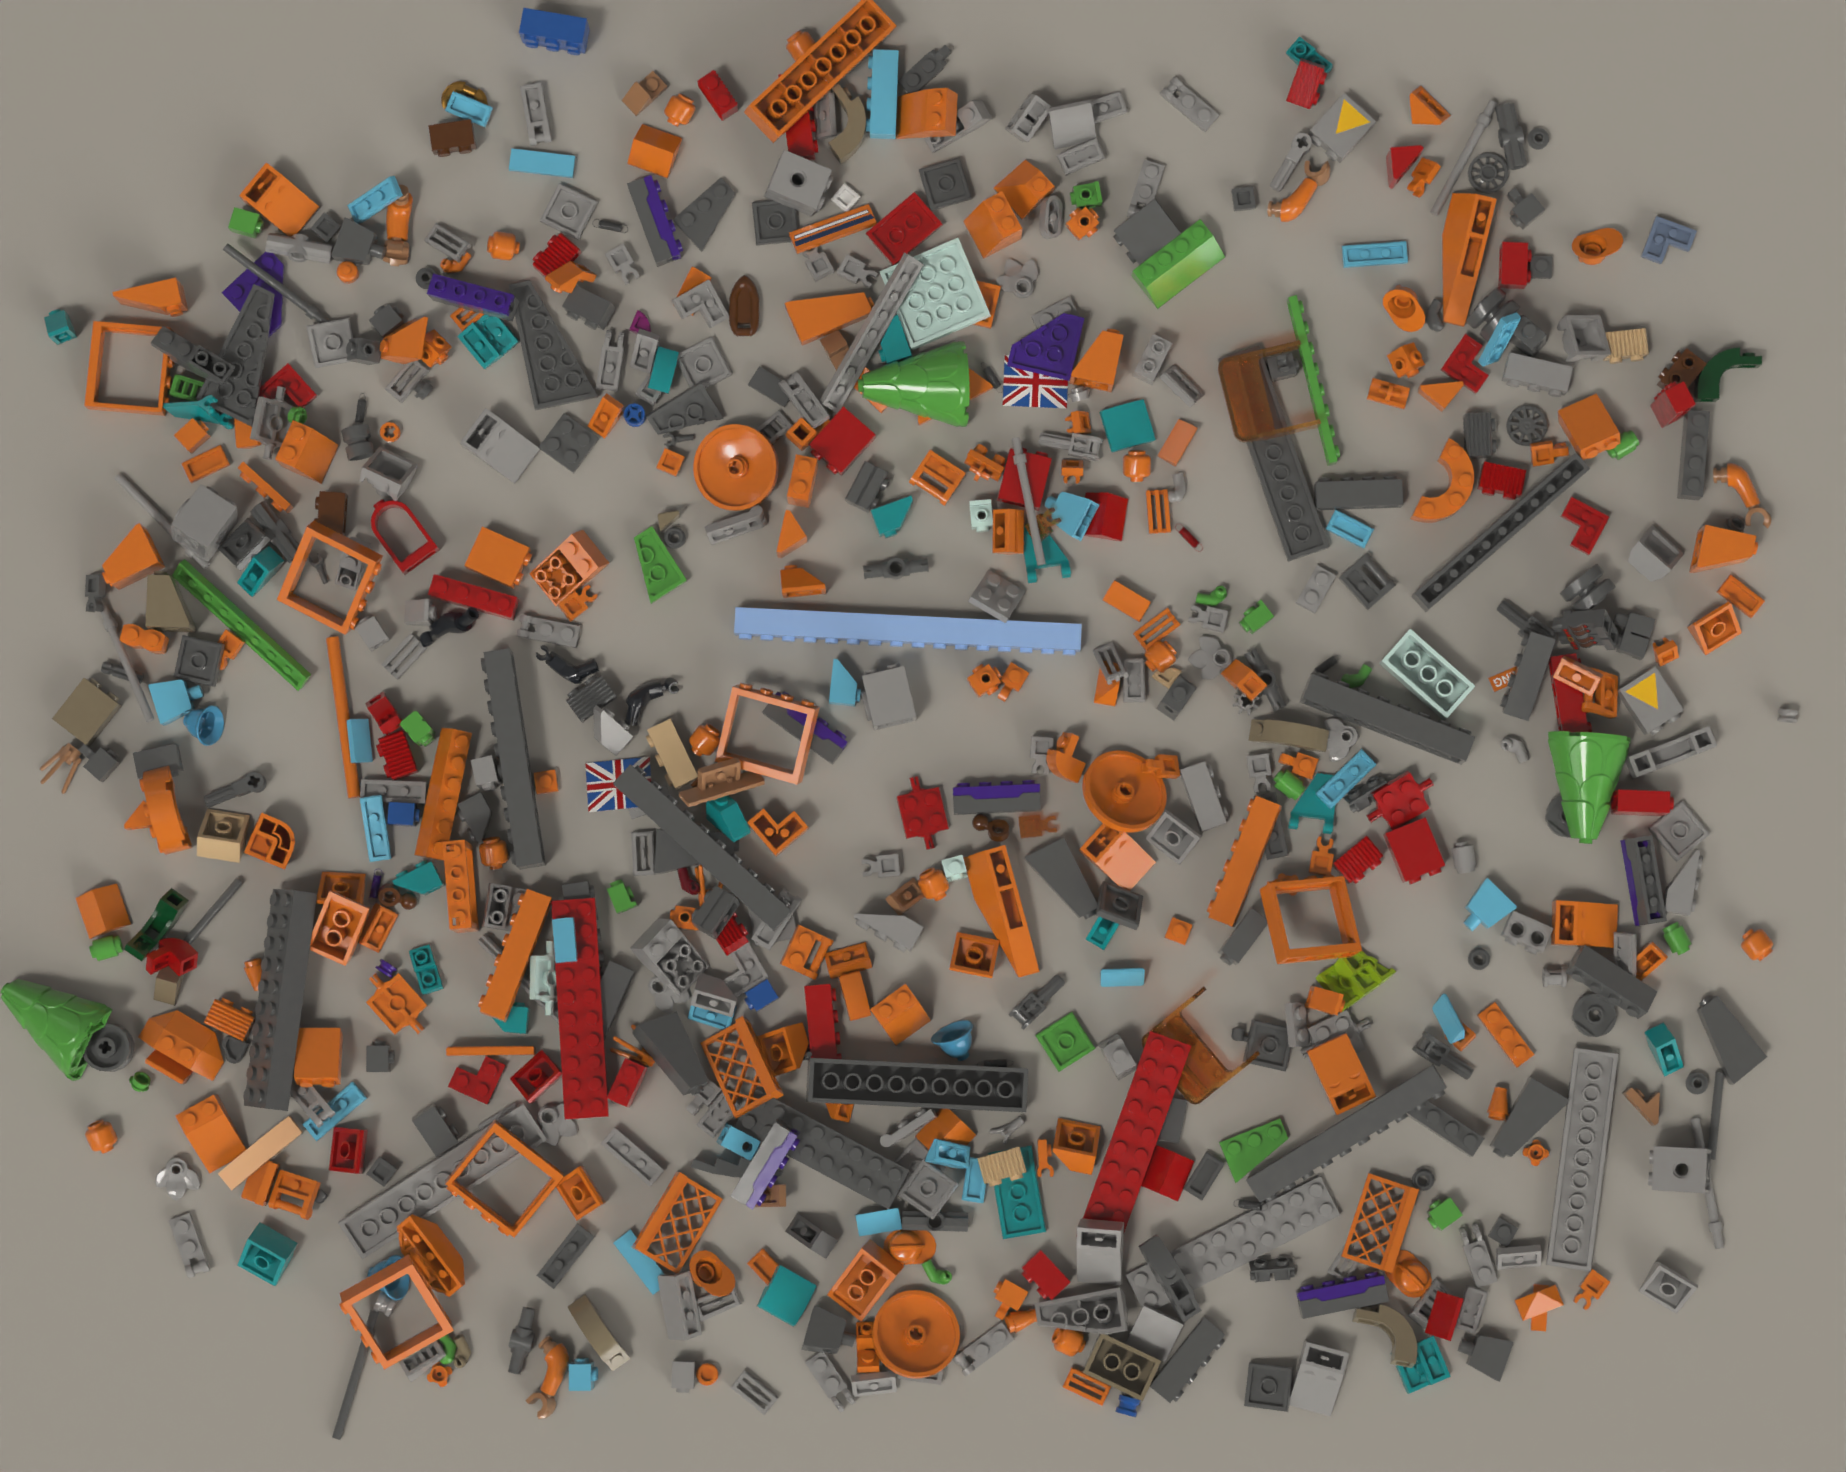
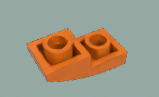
M860 971L838 976L849 1020L853 1021L871 1016Z

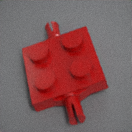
M1406 771L1374 790L1371 794L1376 801L1377 809L1366 815L1369 822L1372 823L1382 816L1390 829L1395 830L1430 809L1424 799L1423 791L1434 786L1432 780L1428 778L1418 784L1415 782L1412 774Z
M918 776L909 779L913 791L896 797L906 839L924 837L926 850H929L930 847L933 849L935 846L932 835L949 829L939 787L921 789Z

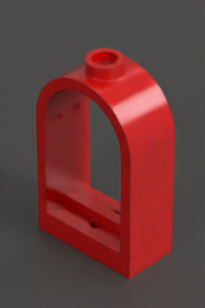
M381 499L374 504L375 510L371 516L372 531L404 575L440 550L404 503ZM391 508H400L406 511L428 541L402 561H399L378 530L379 517L384 511Z

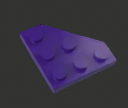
M263 253L254 263L283 284V263L273 253ZM246 269L221 293L239 312L254 284L275 294L269 338L282 326L283 295Z
M1066 313L1056 317L1014 343L1011 347L1007 366L1070 381L1085 318Z

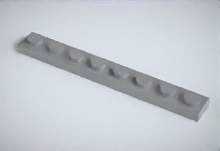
M904 253L819 400L822 405L835 413H838L924 265L909 254Z

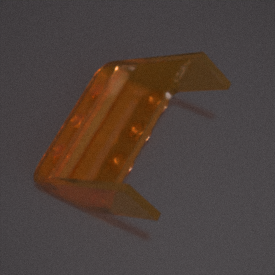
M1300 340L1227 357L1220 361L1218 374L1233 434L1239 442L1263 441L1319 428L1321 424L1320 419L1275 429L1259 367V360L1263 357L1299 349L1301 345Z
M1204 986L1150 1030L1191 1045L1177 1085V1089L1191 1104L1201 1103L1260 1055L1257 1050L1235 1069L1228 1070L1182 1016V1010L1207 990ZM1149 1032L1145 1034L1142 1038L1143 1048L1145 1046Z

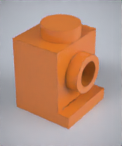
M676 905L675 910L671 909L669 919L679 929L699 931L691 922L692 914L696 908ZM686 913L689 915V920L683 922L681 916Z

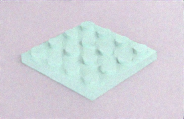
M955 238L913 257L924 265L896 312L912 350L991 317L959 238ZM897 264L879 271L885 285Z

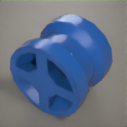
M632 403L625 408L624 418L629 426L639 427L645 422L646 413L641 405Z
M1120 1394L1118 1398L1120 1403L1116 1407L1115 1412L1136 1417V1407L1140 1404L1141 1400Z

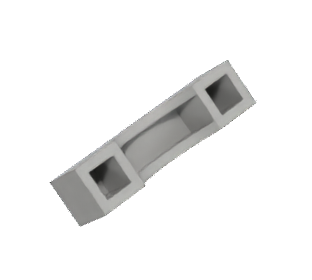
M1707 726L1665 744L1626 758L1625 762L1632 779L1710 750L1716 747L1717 744L1710 727Z

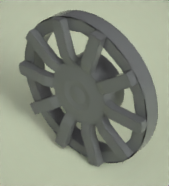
M1485 153L1477 156L1468 168L1470 184L1476 191L1489 194L1499 191L1505 185L1508 178L1506 163L1495 154ZM1486 158V165H1483L1479 159ZM1489 158L1496 160L1493 165L1489 164ZM1477 162L1481 169L1473 168V165ZM1499 162L1503 168L1496 169L1495 166ZM1471 171L1477 172L1479 175L1472 177ZM1504 171V178L1498 176L1497 173ZM1480 178L1481 181L1476 185L1473 180ZM1494 179L1501 180L1502 183L1498 186ZM1483 182H1486V189L1480 188ZM1489 182H1492L1495 187L1494 189H1489Z
M1521 406L1515 409L1508 417L1506 424L1507 433L1516 444L1530 446L1531 443L1540 442L1547 431L1546 418L1536 407ZM1522 410L1524 418H1521L1517 412ZM1526 410H1532L1530 417H1527ZM1536 412L1540 417L1533 420L1532 418ZM1515 416L1519 420V423L1511 422L1512 417ZM1542 420L1543 426L1536 425V422ZM1510 425L1518 426V429L1512 432ZM1535 428L1543 429L1542 434L1540 435L1538 432H1536ZM1518 432L1521 433L1519 440L1514 436ZM1531 433L1538 437V439L1532 441ZM1524 435L1528 436L1529 442L1522 441Z

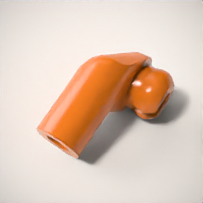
M466 252L465 256L462 255L460 263L445 258L441 261L440 267L446 273L461 272L472 256Z

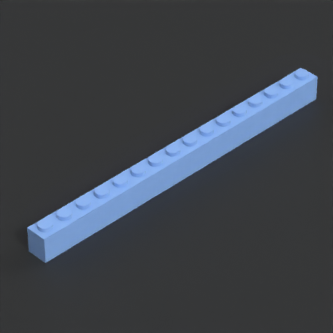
M735 607L734 634L742 640H751L752 636H757L763 641H773V637L782 638V641L795 642V638L804 639L803 642L816 643V640L819 639L825 640L827 644H838L839 640L847 641L848 645H860V642H868L870 646H881V643H890L891 647H903V644H912V648H924V645H933L934 649H946V646H955V650H968V647H976L977 651H989V648H998V652H1011V649H1020V653H1032V650H1041V654H1054V651H1063V655L1072 656L1081 650L1082 624L1011 620L1004 623L1001 620Z

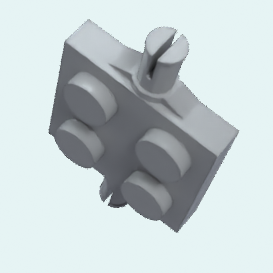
M277 386L275 399L258 397L250 439L265 445L263 458L267 460H272L274 448L281 447L291 425L288 421V413L294 407L283 401L286 388Z
M1347 1010L1339 1012L1338 1016L1333 1015L1308 1027L1307 1030L1311 1036L1312 1045L1300 1051L1305 1059L1308 1057L1306 1053L1308 1050L1347 1033L1357 1054L1365 1050L1360 1039V1032L1371 1027L1368 1019L1355 1024Z

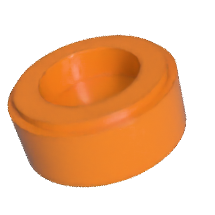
M711 1363L702 1364L696 1372L697 1380L702 1385H712L718 1378L717 1368Z

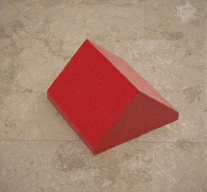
M1423 146L1390 147L1386 156L1388 185L1391 189L1394 188L1420 157L1424 149Z
M1086 492L1085 498L1092 500L1100 506L1084 536L1122 542L1128 499L1108 492Z
M541 1049L510 1080L530 1104H533L562 1077V1071Z
M334 1127L329 1164L330 1171L363 1174L368 1130Z
M1156 1145L1141 1186L1178 1202L1194 1161Z
M1437 1291L1425 1333L1451 1341L1464 1299Z

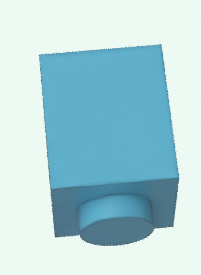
M833 659L829 704L855 707V702H860L861 689H857V682L840 661Z

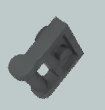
M1366 553L1339 577L1341 582L1367 610L1397 585L1393 580L1390 581L1371 560L1372 557L1369 553ZM1363 565L1384 586L1381 590L1360 569Z

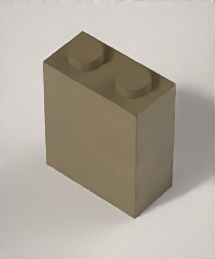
M83 678L52 719L90 747L122 705L117 702L119 698L109 691L107 694L100 689L102 685L95 679L91 678L89 681Z

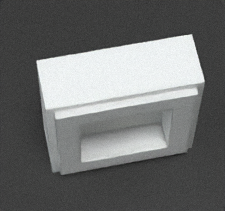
M844 183L831 198V201L844 212H847L861 199V196Z

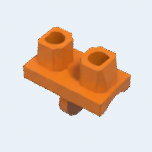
M1372 378L1367 400L1404 410L1410 388Z
M978 444L974 449H970L964 463L969 465V470L976 474L973 480L978 482L980 477L987 481L989 478H992L998 482L1005 468L1003 466L1006 459L999 454H995L994 458L990 460L985 457L988 449L981 444Z

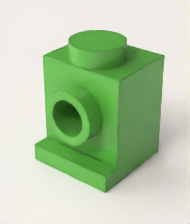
M1099 181L1073 186V192L1069 193L1071 205H1075L1076 209L1080 207L1082 210L1085 206L1087 209L1102 206ZM1088 192L1090 196L1088 198L1082 197V193Z
M1262 600L1257 602L1256 609L1252 606L1243 613L1245 617L1239 624L1246 633L1248 631L1251 634L1255 633L1274 618V615Z
M622 879L610 883L611 888H608L607 891L617 914L638 906L636 901H631L634 898L630 886L625 887Z

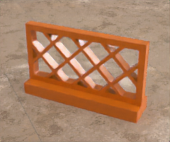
M743 1016L736 1019L735 1024L700 1043L736 1119L770 1099H778L784 1095L750 1021ZM737 1030L739 1034L737 1043L727 1042L729 1034ZM714 1042L721 1043L718 1054L711 1053L708 1046ZM726 1045L735 1047L731 1059L722 1056ZM739 1049L747 1051L745 1063L736 1060ZM721 1059L730 1062L726 1073L720 1072L718 1069ZM734 1063L743 1065L740 1077L730 1075ZM748 1067L756 1071L753 1081L744 1079ZM729 1078L738 1080L735 1091H730L726 1087ZM743 1082L752 1084L748 1096L739 1093ZM756 1086L763 1087L766 1095L759 1099L754 1098ZM737 1097L746 1098L745 1106L737 1111L735 1106Z
M676 1172L632 1245V1248L675 1274L679 1273L723 1199L689 1179L681 1172ZM687 1183L695 1188V1197L684 1198L683 1189ZM698 1190H700L701 1192H703V1193H705V1194L699 1195V1191H698ZM709 1196L716 1200L711 1209L703 1210L700 1198ZM697 1199L700 1211L688 1214L686 1201ZM682 1203L685 1215L673 1218L672 1207L675 1204ZM701 1214L702 1225L699 1228L692 1229L689 1217ZM686 1218L689 1230L677 1233L674 1221ZM671 1222L674 1234L662 1237L660 1230L662 1224ZM690 1233L692 1242L688 1247L681 1248L678 1236ZM675 1237L677 1249L666 1252L663 1239ZM660 1240L663 1253L653 1255L647 1251L652 1242ZM679 1253L680 1262L676 1268L668 1263L667 1254ZM664 1256V1261L658 1257Z
M1368 1173L1341 1257L1391 1274L1419 1189ZM1371 1179L1379 1181L1384 1190L1372 1195L1369 1189ZM1384 1183L1391 1185V1187L1386 1189ZM1395 1187L1403 1189L1402 1199L1393 1203L1388 1191ZM1368 1192L1370 1197L1365 1199L1366 1194ZM1386 1193L1391 1204L1379 1209L1374 1198ZM1372 1199L1377 1211L1365 1216L1362 1210L1363 1203ZM1400 1203L1399 1208L1397 1210L1395 1205ZM1393 1207L1396 1218L1386 1223L1381 1212ZM1360 1212H1361L1363 1218L1360 1219V1220H1358L1359 1215H1360ZM1379 1213L1384 1225L1372 1230L1367 1219ZM1365 1220L1370 1232L1359 1237L1355 1230L1356 1224ZM1394 1223L1392 1230L1390 1231L1388 1225ZM1386 1227L1390 1235L1389 1239L1380 1244L1374 1232ZM1353 1234H1355L1357 1239L1351 1241ZM1372 1234L1378 1246L1366 1251L1360 1239ZM1358 1241L1364 1253L1356 1257L1347 1254L1350 1244ZM1387 1244L1385 1251H1383L1381 1246ZM1379 1248L1383 1255L1381 1264L1371 1262L1367 1253ZM1365 1255L1367 1260L1361 1259L1359 1257Z

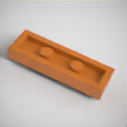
M245 462L239 465L238 469L242 472L239 476L248 484L251 481L258 487L255 490L264 498L268 495L273 500L271 505L280 513L282 510L289 513L294 508Z
M1495 1002L1477 1015L1516 1068L1534 1055Z

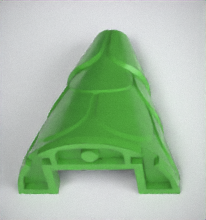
M953 341L928 352L919 353L900 362L894 361L865 373L861 376V379H858V392H862V398L896 410L902 409L924 418L928 417L956 427H966L969 413L966 412L970 401L968 356L967 353H964V349H966L965 342Z
M1548 732V743L1570 836L1573 839H1579V843L1592 844L1593 840H1597L1611 807L1610 801L1619 782V776L1629 752L1631 738L1622 735L1593 732Z
M21 979L6 983L0 992L2 994L1 999L22 1028L27 1029L38 1046L46 1052L53 1063L71 1081L81 1079L88 1064L82 1056L92 1034L105 1027L113 1009L102 1003Z

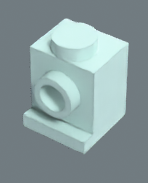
M991 499L969 501L971 529H976L978 533L988 532L989 528H993ZM979 512H984L986 517L979 519L977 515Z
M963 855L941 860L948 882L968 877Z

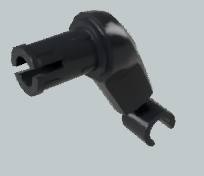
M470 607L464 613H444L429 626L431 631L421 634L420 642L422 646L427 647L433 644L432 636L439 638L447 633L459 634L469 631L472 628V623L478 619L479 612L477 609Z
M545 645L541 646V649L546 652L545 655H540L536 652L538 660H546V664L551 669L574 684H580L583 678L600 671L595 659L576 666L553 651L549 654V650Z
M667 678L664 684H661L660 681L642 684L633 690L626 699L628 710L624 722L630 725L633 717L632 726H637L641 709L650 700L664 696L663 690H668L671 694L679 692L677 686H672L678 682L674 678Z

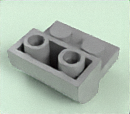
M489 883L482 927L511 931V918L514 913H518L520 908L517 905L521 893L526 892V889Z

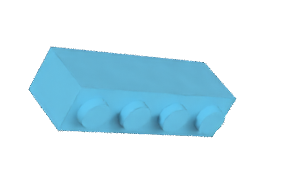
M873 49V56L868 57V69H872V77H868L867 90H871V98H867V111H871L870 119H866V132H870V138L896 139L899 50Z

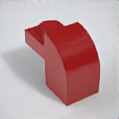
M384 691L365 703L367 709L377 721L380 730L386 736L401 726L402 718Z
M178 938L159 940V949L147 954L146 971L152 975L169 966L178 976H181L197 968L198 952L189 943Z

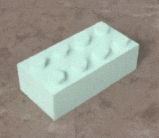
M1411 629L1406 632L1379 663L1443 721L1450 716L1475 687L1473 683Z

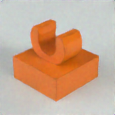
M1074 411L1071 412V416L1065 418V421L1072 422L1073 425L1071 429H1067L1068 433L1082 435L1091 433L1089 412Z
M1062 459L1061 475L1064 478V483L1068 482L1069 476H1075L1076 484H1079L1080 476H1083V460Z
M1664 637L1662 638L1663 645L1658 647L1655 642L1652 644L1655 660L1659 667L1679 658L1677 645L1674 640L1669 641Z

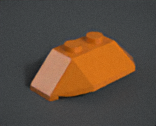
M179 1010L149 1018L138 1038L154 1049L211 1081H214L224 1064L216 1032Z
M412 1214L397 1226L401 1253L404 1257L410 1254L431 1289L450 1297L465 1285L463 1258L436 1223Z

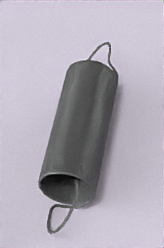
M599 220V225L596 228L621 232L623 224Z
M990 366L985 369L983 368L982 371L993 388L997 390L1001 386L998 378Z
M360 397L357 403L355 422L363 423L366 401L364 399L361 400Z
M1332 656L1316 667L1314 672L1324 673L1334 666L1337 660Z
M1007 1059L983 1060L986 1067H1007L1008 1062Z
M1242 1199L1238 1202L1239 1208L1262 1211L1263 1205L1261 1202Z

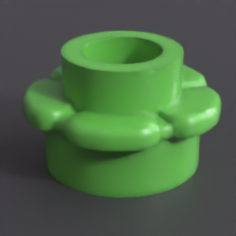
M292 407L288 413V421L292 423L294 420L304 424L307 420L306 409L303 407Z
M136 1072L134 1076L129 1078L131 1087L135 1091L145 1092L149 1089L148 1086L151 1080L146 1073Z

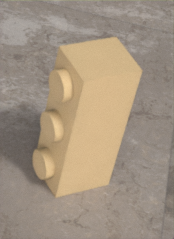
M671 718L647 729L649 735L645 737L650 747L655 746L658 752L655 758L660 768L665 766L668 774L664 776L669 787L674 785L677 790L694 782L698 775Z

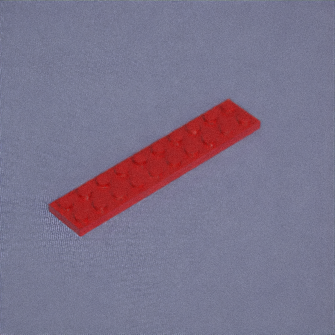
M596 898L551 901L552 919L574 917L578 959L576 962H555L565 1120L609 1117Z
M1153 1031L1149 1032L1082 1219L1124 1222L1125 1232L1191 1045Z

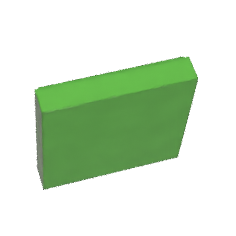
M1073 1012L1035 1035L1058 1072L1095 1049Z

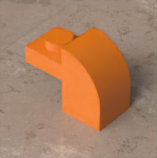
M801 417L786 432V437L803 451L809 447V444L830 421L827 420L814 429Z
M1063 732L1057 740V749L1047 750V765L1050 771L1057 777L1069 782L1079 783L1086 763L1072 757L1079 736Z

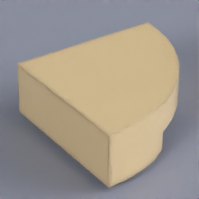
M1168 668L1163 673L1156 671L1152 678L1167 689H1170L1182 671L1177 668Z

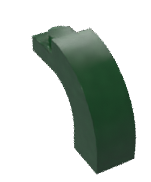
M1731 348L1718 353L1707 362L1706 366L1699 373L1694 387V401L1716 402L1720 399L1719 383L1722 374L1734 368H1759L1762 365V356H1756L1755 353H1743L1740 356V348Z
M171 888L160 898L149 920L126 944L124 950L142 962L147 957V954L159 947V940L167 937L189 900Z

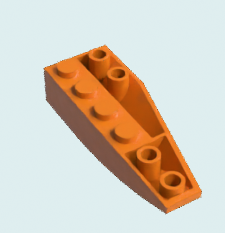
M1452 193L1442 233L1443 322L1465 326L1488 238L1496 198L1472 193Z
M1002 845L964 857L974 900L996 939L1000 940L999 944L1018 978L1040 972L1006 846Z

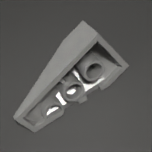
M1120 1287L1035 1303L1038 1326L1104 1335L1127 1331L1128 1311L1125 1293Z

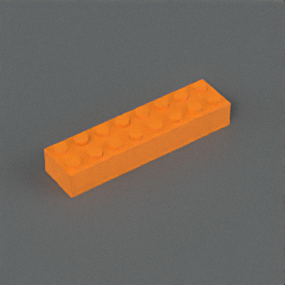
M861 0L746 108L744 113L772 143L776 142L877 47L897 25L873 0Z

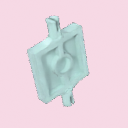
M546 941V954L530 956V1000L545 1002V1015L554 1016V1002H557L554 941Z

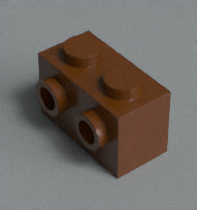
M471 119L428 125L432 152L434 155H438V157L450 156L452 152L467 154L471 153L473 149H477Z
M1688 348L1683 352L1678 351L1671 359L1673 365L1669 369L1665 367L1659 374L1658 378L1661 380L1657 385L1664 389L1665 386L1674 381H1677L1678 384L1684 381L1688 388L1707 363Z
M320 491L319 497L315 499V510H318V518H314V521L345 536L348 495L343 492Z

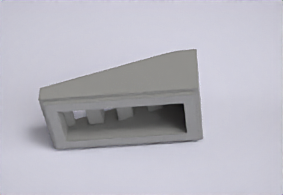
M778 410L756 429L764 432L770 438L769 440L772 445H774L786 434L793 424ZM777 420L784 428L780 429L774 421ZM769 425L774 429V431L776 432V434H774V433L768 428Z
M1437 1279L1431 1283L1408 1313V1316L1422 1328L1427 1327L1431 1313L1423 1305L1425 1303L1432 1309L1434 1302L1428 1297L1431 1296L1435 1300L1436 1293L1433 1290L1436 1289L1450 1295L1453 1293Z
M438 1340L402 1359L399 1361V1364L412 1382L444 1358L446 1354ZM434 1346L438 1354L433 1355L430 1348ZM427 1352L430 1359L426 1360L423 1353ZM418 1357H420L421 1361L423 1362L420 1365L416 1361ZM410 1363H413L415 1366L412 1370L409 1366Z

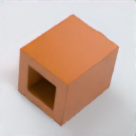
M194 418L174 434L191 454L210 438L207 433L209 428L201 420L196 422Z

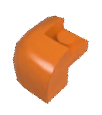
M261 812L244 853L285 870L294 850V833L289 825L283 821Z

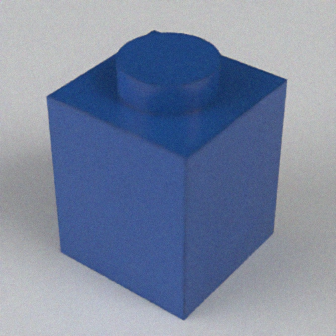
M389 802L387 824L416 827V822L420 821V809H417L416 804Z
M767 979L745 992L747 998L744 1000L750 1010L755 1008L756 1012L778 1000L779 997Z

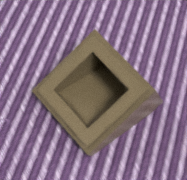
M678 510L658 513L661 533L680 518Z

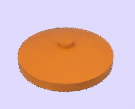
M730 424L713 430L702 440L694 457L693 471L700 492L709 502L725 510L740 511L759 505L770 495L778 478L779 464L772 443L762 432L747 425Z
M1116 750L1098 756L1084 774L1082 790L1090 811L1103 824L1121 832H1139L1151 827L1162 815L1166 806L1167 793L1163 779L1157 778V772H1141L1140 764H1146V759L1128 751Z
M909 1290L892 1296L879 1309L873 1322L872 1342L876 1354L887 1368L903 1377L918 1379L939 1373L953 1359L959 1346L960 1330L953 1310L944 1300L926 1291Z

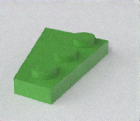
M652 526L634 537L651 604L687 582V579Z
M1279 1118L1219 1142L1234 1182L1237 1183L1288 1140V1136Z

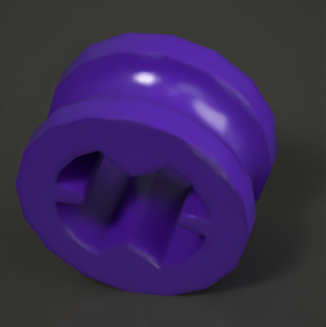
M380 959L381 964L375 968L392 978V973L397 971V968Z

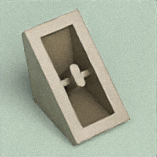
M169 966L160 970L155 981L153 1000L175 1006L184 974L178 976Z

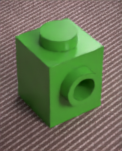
M234 207L228 228L233 233L256 239L257 234L262 232L264 222L259 214Z
M1450 1197L1443 1201L1437 1199L1429 1205L1430 1210L1427 1211L1429 1215L1427 1218L1433 1229L1438 1228L1439 1230L1445 1229L1463 1216Z

